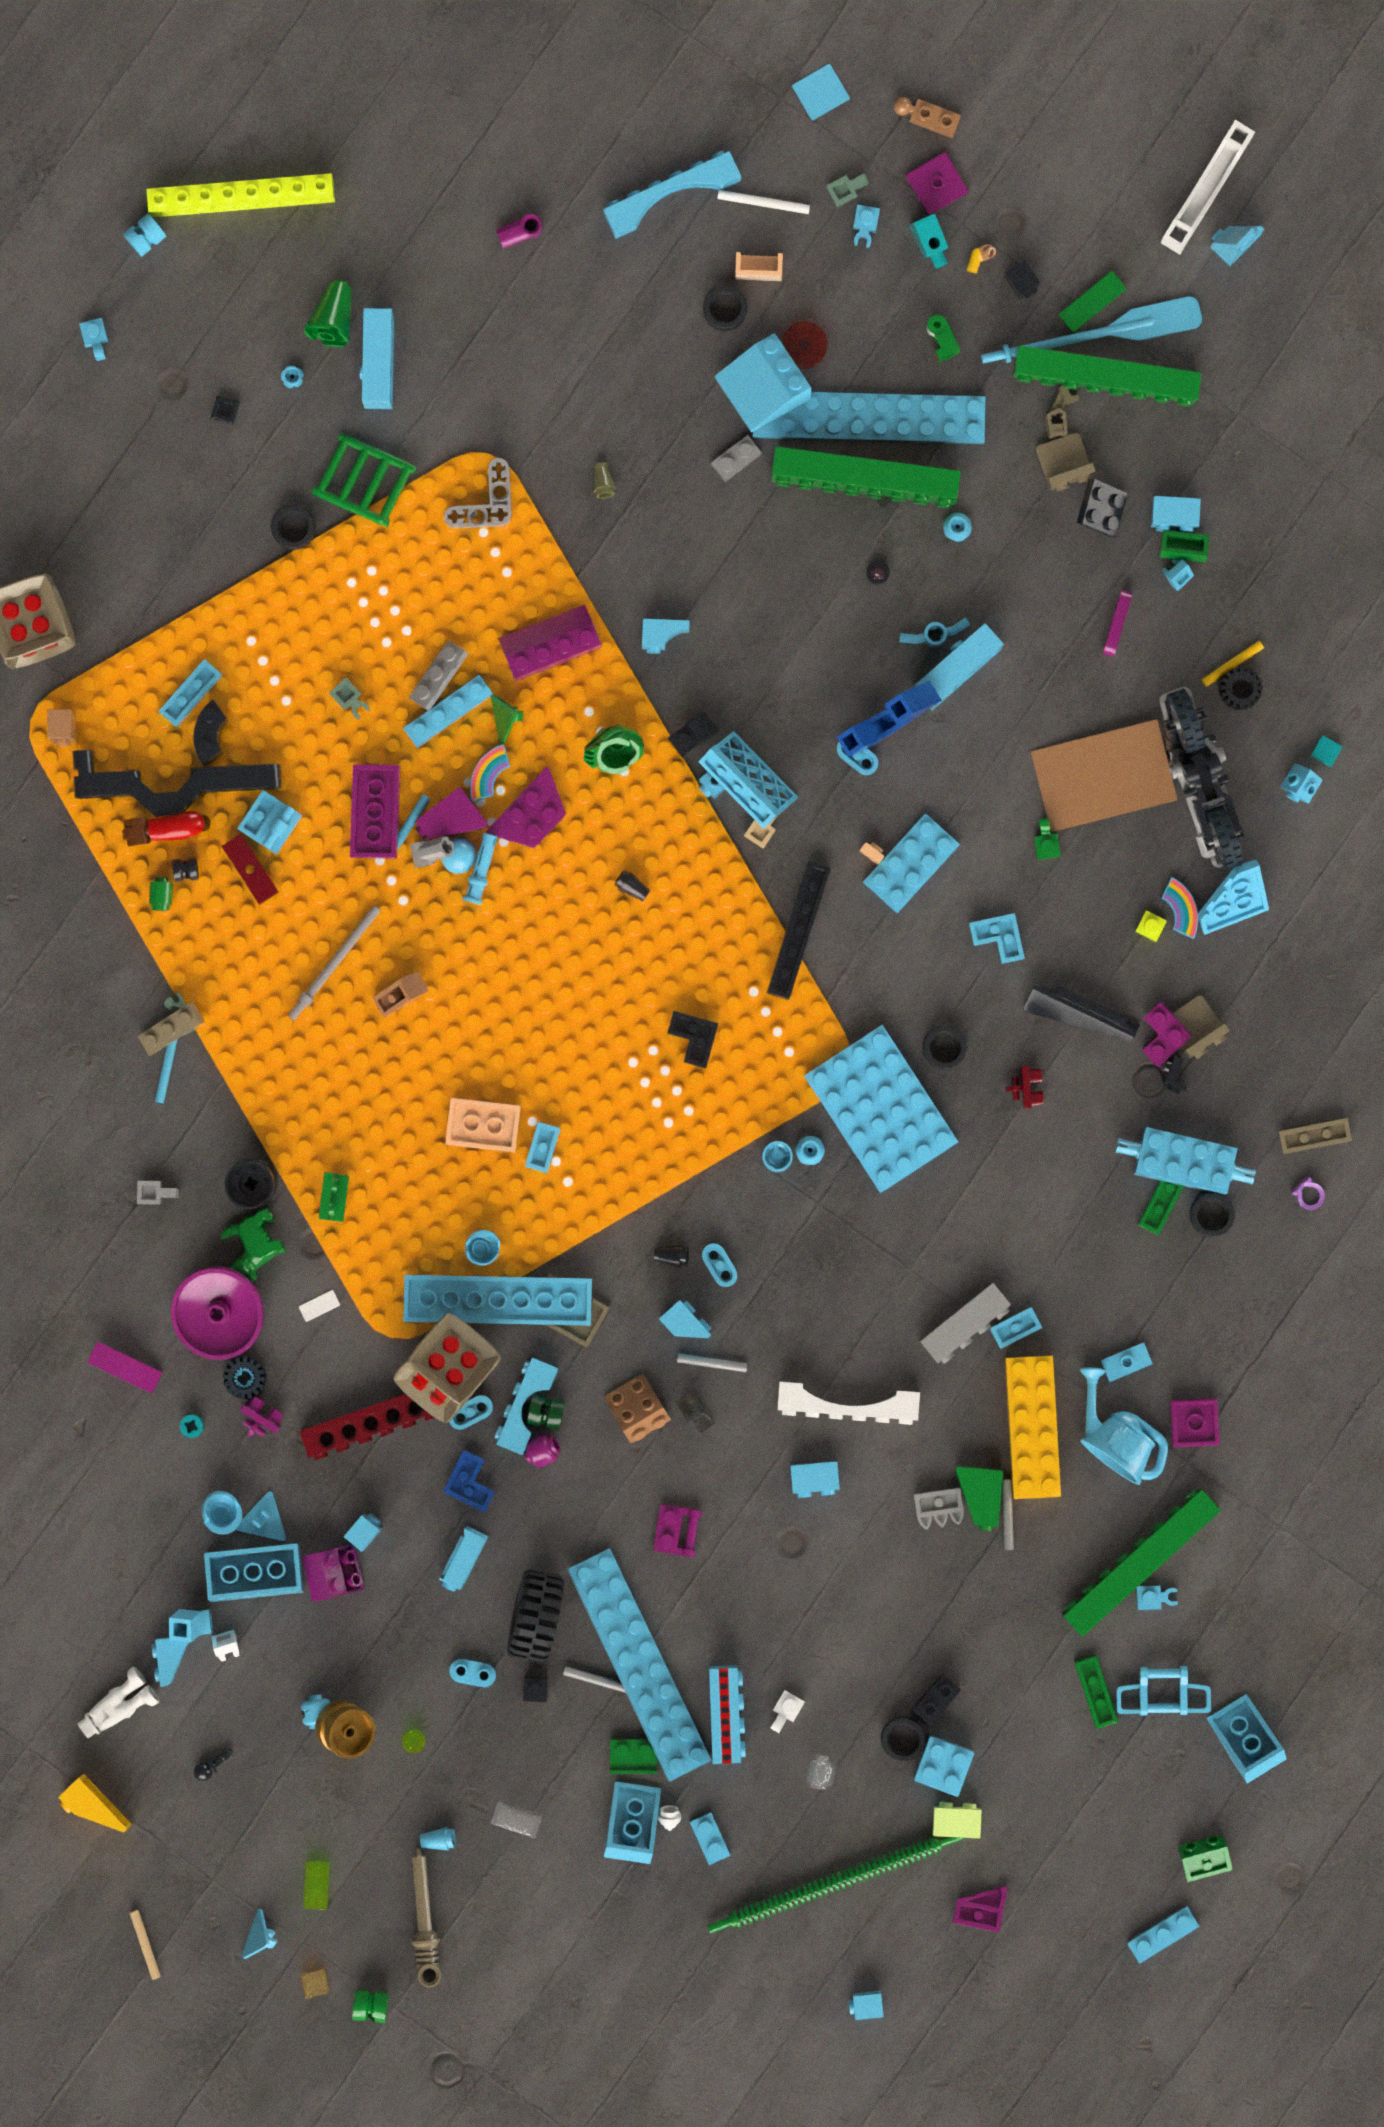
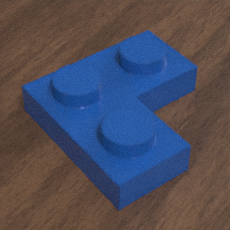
M463 1450L443 1492L485 1513L495 1491L475 1482L485 1460Z

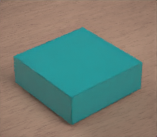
M1322 735L1310 756L1331 767L1343 746Z

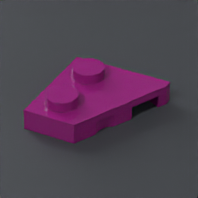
M1001 1887L957 1899L953 1923L999 1933L1008 1887Z

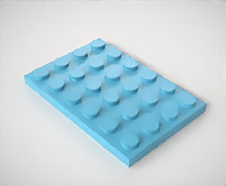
M883 1025L877 1027L804 1075L880 1193L958 1143V1140Z

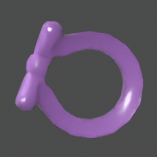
M1306 1176L1298 1186L1291 1190V1193L1296 1195L1301 1207L1307 1210H1316L1324 1203L1325 1192L1320 1185L1311 1182V1177ZM1305 1186L1314 1187L1319 1192V1199L1313 1205L1305 1204L1302 1199L1301 1190Z

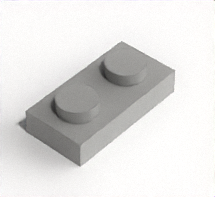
M747 435L711 462V465L726 482L761 456L762 452Z

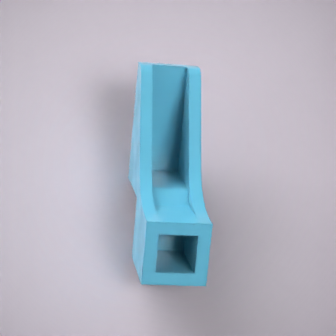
M211 1609L197 1610L201 1611V1635L213 1633ZM169 1637L158 1638L155 1640L156 1644H152L153 1658H157L158 1667L154 1668L156 1682L160 1681V1687L167 1686L173 1681L189 1642L169 1640Z

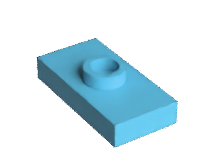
M1144 1342L1100 1360L1109 1382L1153 1364Z

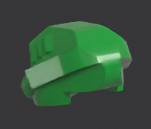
M619 724L616 727L602 728L584 747L583 761L591 768L598 767L602 772L620 774L628 770L630 765L643 756L644 742L637 731Z

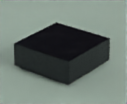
M217 396L211 419L234 425L240 402Z

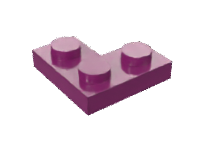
M1162 1001L1144 1017L1159 1036L1142 1051L1157 1067H1160L1193 1036Z

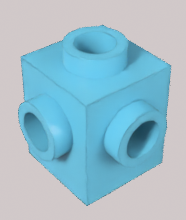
M1294 763L1280 787L1287 792L1286 796L1292 801L1298 803L1301 800L1309 804L1323 779L1312 770Z

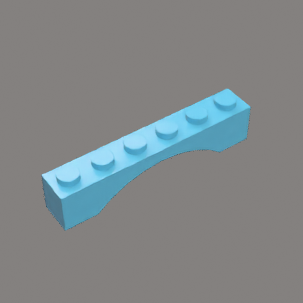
M730 151L715 153L711 156V160L705 163L698 161L683 173L681 170L669 175L670 179L663 182L657 180L649 184L648 189L642 192L635 190L627 195V199L620 202L618 199L609 202L606 205L607 208L603 209L615 239L636 230L647 211L656 202L670 193L694 187L723 190L740 182L741 175Z

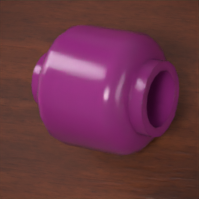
M543 1433L528 1441L524 1456L529 1464L533 1463L536 1467L542 1468L558 1459L560 1446L554 1436Z

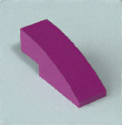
M97 1341L87 1363L150 1393L154 1392L163 1372L100 1341Z

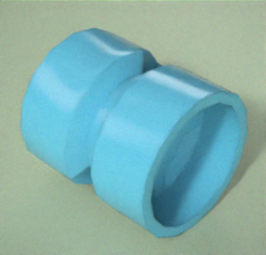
M148 213L138 221L137 227L131 226L123 233L124 237L141 257L151 250V244L157 245L167 237Z
M781 1141L769 1143L762 1154L765 1167L773 1172L786 1170L793 1159L791 1148Z

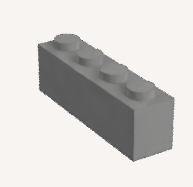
M991 1283L919 1342L936 1363L942 1361L945 1364L955 1356L953 1354L955 1349L959 1346L961 1349H964L973 1341L971 1336L976 1332H979L981 1335L991 1327L989 1324L991 1320L995 1317L1000 1320L1010 1312L1007 1308L1011 1304L995 1284Z

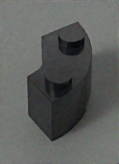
M211 700L203 708L194 728L195 751L204 767L224 754L220 747V734L223 727L229 722L214 700Z

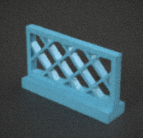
M734 731L717 745L710 748L699 761L763 829L798 798ZM730 741H732L738 747V749L731 748ZM733 755L740 757L741 763L734 761ZM747 759H750L754 763V766L748 765ZM749 772L756 773L757 779L750 778ZM763 775L767 776L771 783L764 781ZM765 788L772 790L773 796L766 794ZM779 792L783 793L789 800L780 798Z

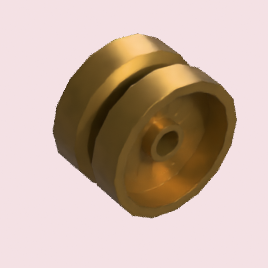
M337 1700L326 1705L316 1720L315 1733L318 1741L325 1748L345 1759L357 1758L363 1755L371 1747L375 1738L376 1727L373 1718L366 1711L346 1700Z

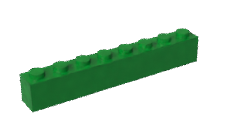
M1018 346L1015 352L1012 377H1016L1018 381L1025 383L1037 380L1041 381L1040 384L1045 386H1054L1057 383L1064 384L1063 387L1066 389L1084 387L1086 391L1092 393H1100V390L1109 391V394L1113 396H1123L1124 393L1131 394L1134 399L1144 400L1146 397H1151L1160 403H1168L1171 400L1178 401L1177 404L1180 406H1191V403L1195 404L1198 401L1202 373Z
M1193 1489L1185 1496L1186 1502L1181 1507L1176 1505L1167 1513L1168 1519L1163 1523L1158 1521L1150 1528L1152 1533L1146 1539L1143 1536L1132 1545L1135 1548L1128 1555L1124 1552L1115 1560L1117 1565L1111 1571L1108 1568L1105 1569L1098 1576L1099 1582L1094 1586L1089 1584L1081 1591L1082 1597L1077 1602L1072 1600L1063 1608L1065 1613L1062 1616L1081 1637L1087 1634L1221 1511L1202 1489L1198 1491Z

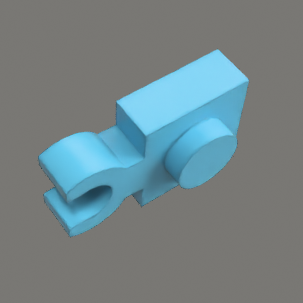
M857 204L853 229L859 230V232L854 237L855 246H857L860 238H865L867 240L866 248L870 247L871 236L869 232L876 233L880 208Z
M1160 1585L1138 1586L1136 1588L1137 1610L1161 1609V1602H1165L1170 1606L1177 1605L1178 1601H1170L1168 1599L1169 1593L1177 1592V1589L1170 1587L1161 1592Z

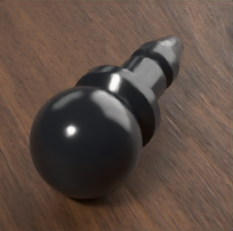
M233 1749L222 1751L212 1761L207 1758L206 1762L197 1764L194 1768L196 1779L199 1781L209 1780L212 1773L217 1772L216 1767L229 1759Z

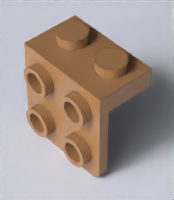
M645 1375L635 1377L605 1396L607 1405L630 1443L643 1439L646 1434L663 1427L665 1423L671 1420Z

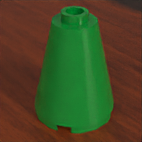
M337 279L330 282L305 325L304 333L311 340L321 339L323 340V345L331 347H344L346 342L347 344L349 343L352 289L346 281Z

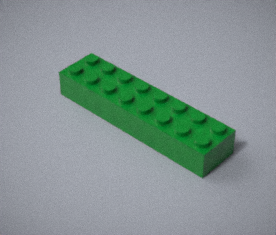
M776 446L771 481L776 482V485L780 487H789L790 484L799 485V489L812 490L813 487L822 488V492L835 493L836 490L845 491V495L858 496L859 493L868 494V498L881 499L882 496L891 497V501L904 502L905 499L914 500V504L927 505L930 502L937 503V507L950 508L951 505L955 506L957 501L961 471Z

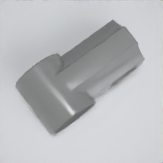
M448 837L410 844L415 868L433 865L437 860L451 857L452 852L455 850L453 842Z

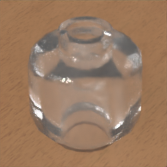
M816 1755V1759L807 1761L804 1780L809 1784V1788L827 1790L828 1787L834 1785L836 1765L829 1762L830 1757Z

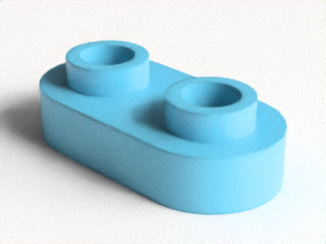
M838 742V756L860 774L871 775L877 770L878 758L869 749L848 757L840 742ZM864 760H869L871 762V766L865 768L862 766V762Z
M718 1244L707 1245L703 1249L702 1259L716 1283L722 1287L733 1285L737 1280V1271L726 1252ZM716 1251L718 1258L715 1260L710 1259L709 1253ZM723 1271L730 1273L728 1280L722 1279L721 1273Z
M476 1396L468 1400L457 1412V1414H464L465 1420L458 1422L456 1414L449 1423L455 1429H465L487 1418L493 1411V1403L487 1396ZM480 1402L486 1405V1409L483 1412L477 1409V1405Z
M457 1659L451 1664L449 1669L451 1678L459 1683L488 1687L496 1679V1671L493 1666L473 1660ZM462 1666L465 1668L466 1672L464 1675L457 1673L458 1667ZM486 1671L489 1675L488 1679L482 1680L480 1673Z

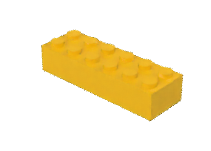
M1053 1356L1004 1358L1012 1498L1061 1497Z

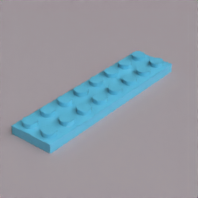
M404 1275L403 1322H438L446 1313H450L465 1323L591 1326L592 1279Z

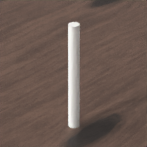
M719 190L718 199L809 214L810 205L724 190Z

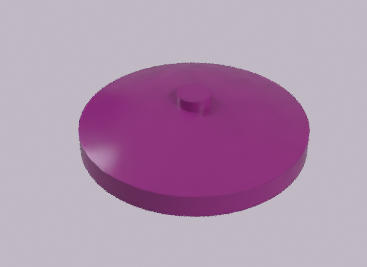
M207 1267L194 1272L180 1284L171 1304V1321L178 1338L190 1351L207 1359L225 1360L242 1354L257 1340L264 1324V1305L257 1288L246 1276L226 1267Z

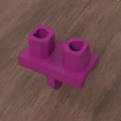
M256 1396L247 1405H243L240 1410L255 1420V1423L246 1419L243 1424L250 1429L248 1436L252 1438L256 1432L263 1437L266 1430L259 1427L260 1424L274 1433H278L281 1428L279 1424L284 1414L273 1407L267 1418L261 1415L259 1412L266 1402Z

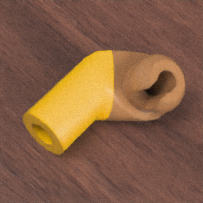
M986 244L975 248L971 253L966 270L971 273H977L980 262L993 258L996 255L995 247Z

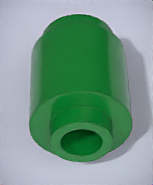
M155 877L154 882H150L149 904L151 905V910L170 911L173 883L168 882L169 878Z

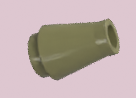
M607 463L595 464L593 493L599 499L614 496L616 487L608 470Z

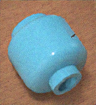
M322 1694L308 1696V1701H304L301 1704L303 1724L309 1726V1729H315L319 1713L326 1705L331 1703L330 1700L322 1699Z

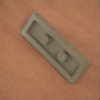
M191 1002L140 1034L138 1038L147 1054L151 1056L205 1021L195 1003Z
M1348 1118L1278 1131L1282 1155L1352 1141Z

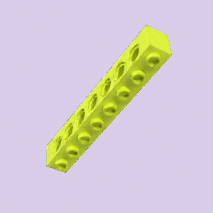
M330 173L147 189L148 212L151 217L332 203L335 202L334 181Z

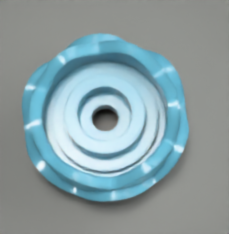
M962 513L950 514L943 522L944 534L947 538L956 542L963 541L972 531L970 519Z
M805 1136L799 1140L795 1152L800 1162L814 1165L823 1158L825 1147L819 1138Z

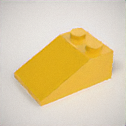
M85 1774L81 1775L58 1797L61 1800L60 1806L67 1813L72 1812L74 1815L121 1832H125L132 1826L127 1818Z

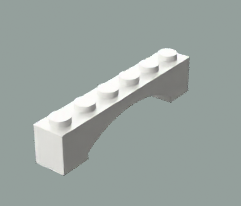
M1237 120L1234 121L1201 178L1163 236L1161 244L1181 255L1252 140L1255 131Z
M779 1382L777 1410H782V1415L796 1416V1411L805 1412V1417L819 1418V1413L829 1414L830 1419H843V1415H851L852 1420L866 1421V1417H876L875 1422L889 1423L891 1418L899 1419V1424L913 1425V1420L918 1421L920 1392L896 1390L895 1396L882 1402L861 1406H847L827 1402L813 1396L803 1389V1383Z

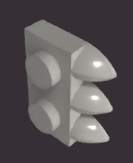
M960 1487L913 1494L917 1518L924 1529L927 1530L930 1527L932 1516H934L939 1526L944 1527L947 1522L948 1513L957 1525L961 1523L964 1509Z

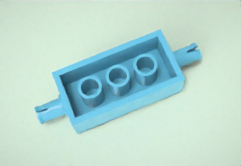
M1149 1127L1144 1128L1142 1139L1139 1143L1121 1138L1117 1142V1145L1121 1146L1116 1147V1153L1136 1157L1134 1175L1224 1196L1228 1193L1229 1184L1232 1179L1250 1183L1251 1185L1254 1182L1253 1177L1256 1170L1238 1167L1234 1163L1238 1148Z

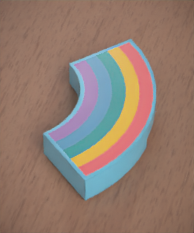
M504 744L487 752L476 765L470 782L472 802L494 796L496 778L502 771L510 768Z
M1171 877L1161 899L1166 901L1173 910L1174 926L1172 930L1194 939L1198 928L1196 903L1189 890L1181 882Z

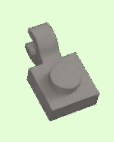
M137 1181V1204L162 1205V1198H179V1189L162 1188V1181Z

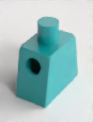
M935 213L910 224L909 227L923 258L930 257L935 269L948 264L943 250L948 249V245ZM930 239L934 240L936 243V247L934 249L930 248L929 246Z

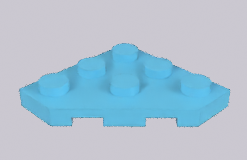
M1255 859L1234 867L1199 911L1198 918L1204 935L1269 910L1260 865Z

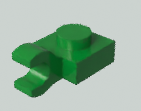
M1049 818L1039 819L1040 836L1034 837L1037 860L1061 857L1058 834L1050 835Z

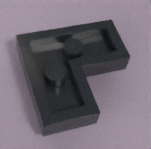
M673 1011L667 1034L690 1040L684 1063L706 1069L719 1023Z

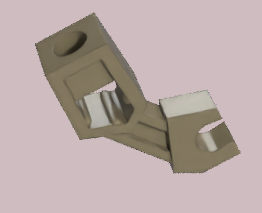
M1063 385L1059 387V394L1050 412L1045 417L1048 440L1067 436V418L1063 408L1079 399V395H1071L1069 393L1070 389L1064 388ZM1058 415L1061 423L1052 424L1051 419Z

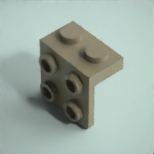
M1078 433L1044 443L1036 448V453L1050 491L1054 489L1057 492L1070 487L1069 484L1075 482L1079 484L1088 482V479H1092L1091 477L1096 472L1093 463H1089Z
M1197 996L1173 1013L1193 1035L1181 1046L1189 1059L1193 1056L1196 1059L1200 1058L1208 1052L1207 1046L1212 1043L1217 1046L1227 1039L1225 1034L1230 1030L1225 1023L1221 1024L1202 996Z

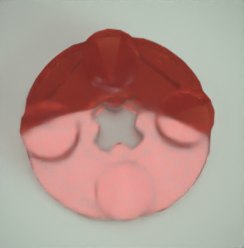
M797 322L782 337V345L798 368L808 369L815 367L823 361L827 353L828 341L826 334L812 322ZM802 339H806L807 343H811V347H808L807 351H803L802 348L798 347Z

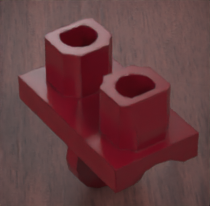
M1022 1066L1020 1068L1022 1085H1019L1018 1077H1011L1012 1086L1005 1087L1006 1092H1012L1013 1100H1020L1019 1091H1022L1023 1109H1031L1032 1106L1044 1104L1043 1091L1031 1092L1030 1083L1042 1082V1070L1029 1069V1066Z

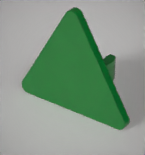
M491 695L499 744L502 745L505 744L514 721L523 720V711H518V707H512L497 695Z

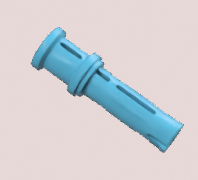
M483 833L476 864L472 875L467 879L469 884L466 895L462 897V900L482 905L483 901L481 898L484 887L488 885L486 877L498 839L497 836Z

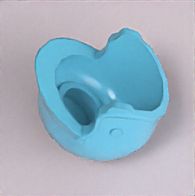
M214 1491L205 1497L201 1513L204 1524L208 1529L216 1534H229L235 1531L242 1521V1509L236 1498L225 1491Z

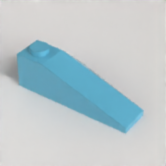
M1228 226L1224 231L1219 229L1211 238L1214 242L1210 248L1231 266L1260 237L1264 228L1262 226Z

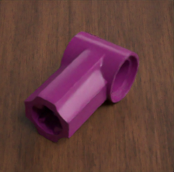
M528 214L521 220L496 229L503 249L527 239L537 238L543 231V224L538 216ZM536 221L538 223L537 229L532 232L527 231L526 225L528 222Z

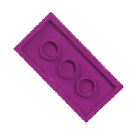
M353 765L350 858L397 859L400 765Z

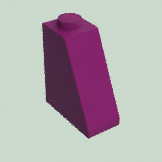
M459 787L416 820L418 826L415 829L423 840L428 837L432 841L441 837H452L483 830L489 825Z

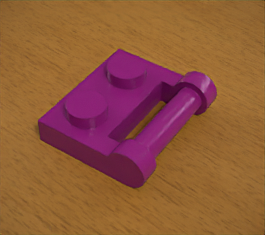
M661 1504L653 1551L695 1557V1538L698 1519L701 1518L702 1511ZM682 1515L689 1516L685 1548L678 1547Z

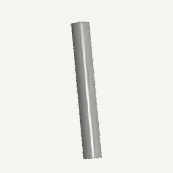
M678 1353L677 1363L746 1372L748 1364Z
M1003 1479L1005 1550H1014L1012 1479Z
M565 1666L563 1673L565 1676L626 1693L620 1681Z

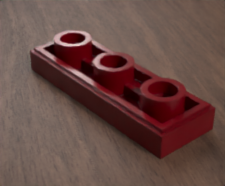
M242 834L222 845L223 850L259 905L279 893ZM248 866H254L255 870L253 873H247Z

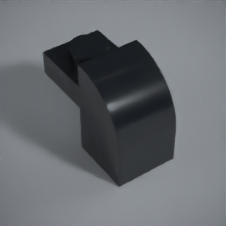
M702 712L689 720L667 739L682 758L696 746L702 745L718 733L719 730L708 715Z

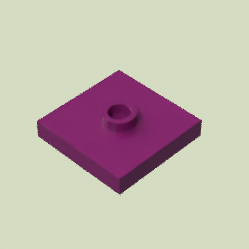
M946 152L905 175L928 216L969 193Z
M1218 1398L1170 1401L1173 1448L1220 1445Z

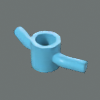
M963 618L953 626L945 628L942 623L932 622L928 624L922 634L900 633L899 642L912 644L925 642L929 647L938 648L945 643L946 637L958 634L970 626V623L966 618ZM939 629L942 632L940 640L932 641L928 637V631Z

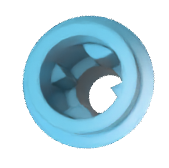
M445 1827L421 1834V1848L448 1851L450 1848H455L456 1837L454 1829Z

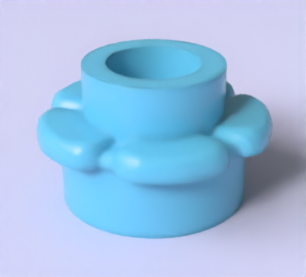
M290 365L282 371L281 380L284 381V385L288 388L299 387L303 382L302 377L304 374L300 368Z

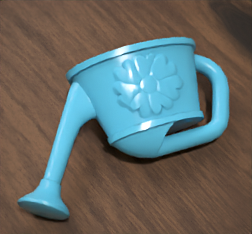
M1095 1367L1081 1368L1080 1372L1086 1377L1088 1384L1085 1437L1081 1439V1443L1101 1462L1134 1484L1140 1485L1142 1480L1157 1478L1165 1467L1168 1454V1443L1165 1437L1136 1414L1130 1412L1112 1413L1110 1418L1101 1423L1096 1413V1384L1099 1377L1105 1373V1370ZM1151 1437L1158 1443L1159 1452L1155 1467L1152 1470L1145 1471L1144 1469L1152 1448L1155 1447V1443L1149 1438Z

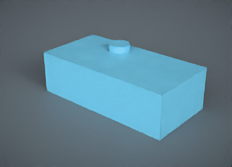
M364 308L363 365H360V379H362V403L365 409H393L394 315L392 309Z
M986 623L964 642L961 640L956 642L950 648L952 653L915 684L916 687L930 680L942 701L931 707V711L1001 651L1004 645L1003 642Z
M298 1543L204 1553L207 1595L210 1602L304 1593L301 1552Z

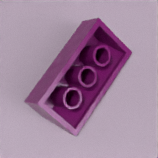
M585 605L498 638L515 682L602 648Z

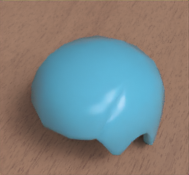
M464 837L451 839L450 841L453 842L455 850L452 852L451 857L442 859V864L448 871L456 874L469 871L477 859L476 846L470 839Z
M477 1230L466 1239L465 1255L474 1264L480 1266L488 1265L499 1255L500 1240L494 1232Z

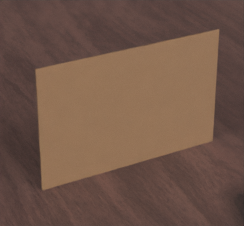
M1157 719L1031 751L1051 832L1178 800Z

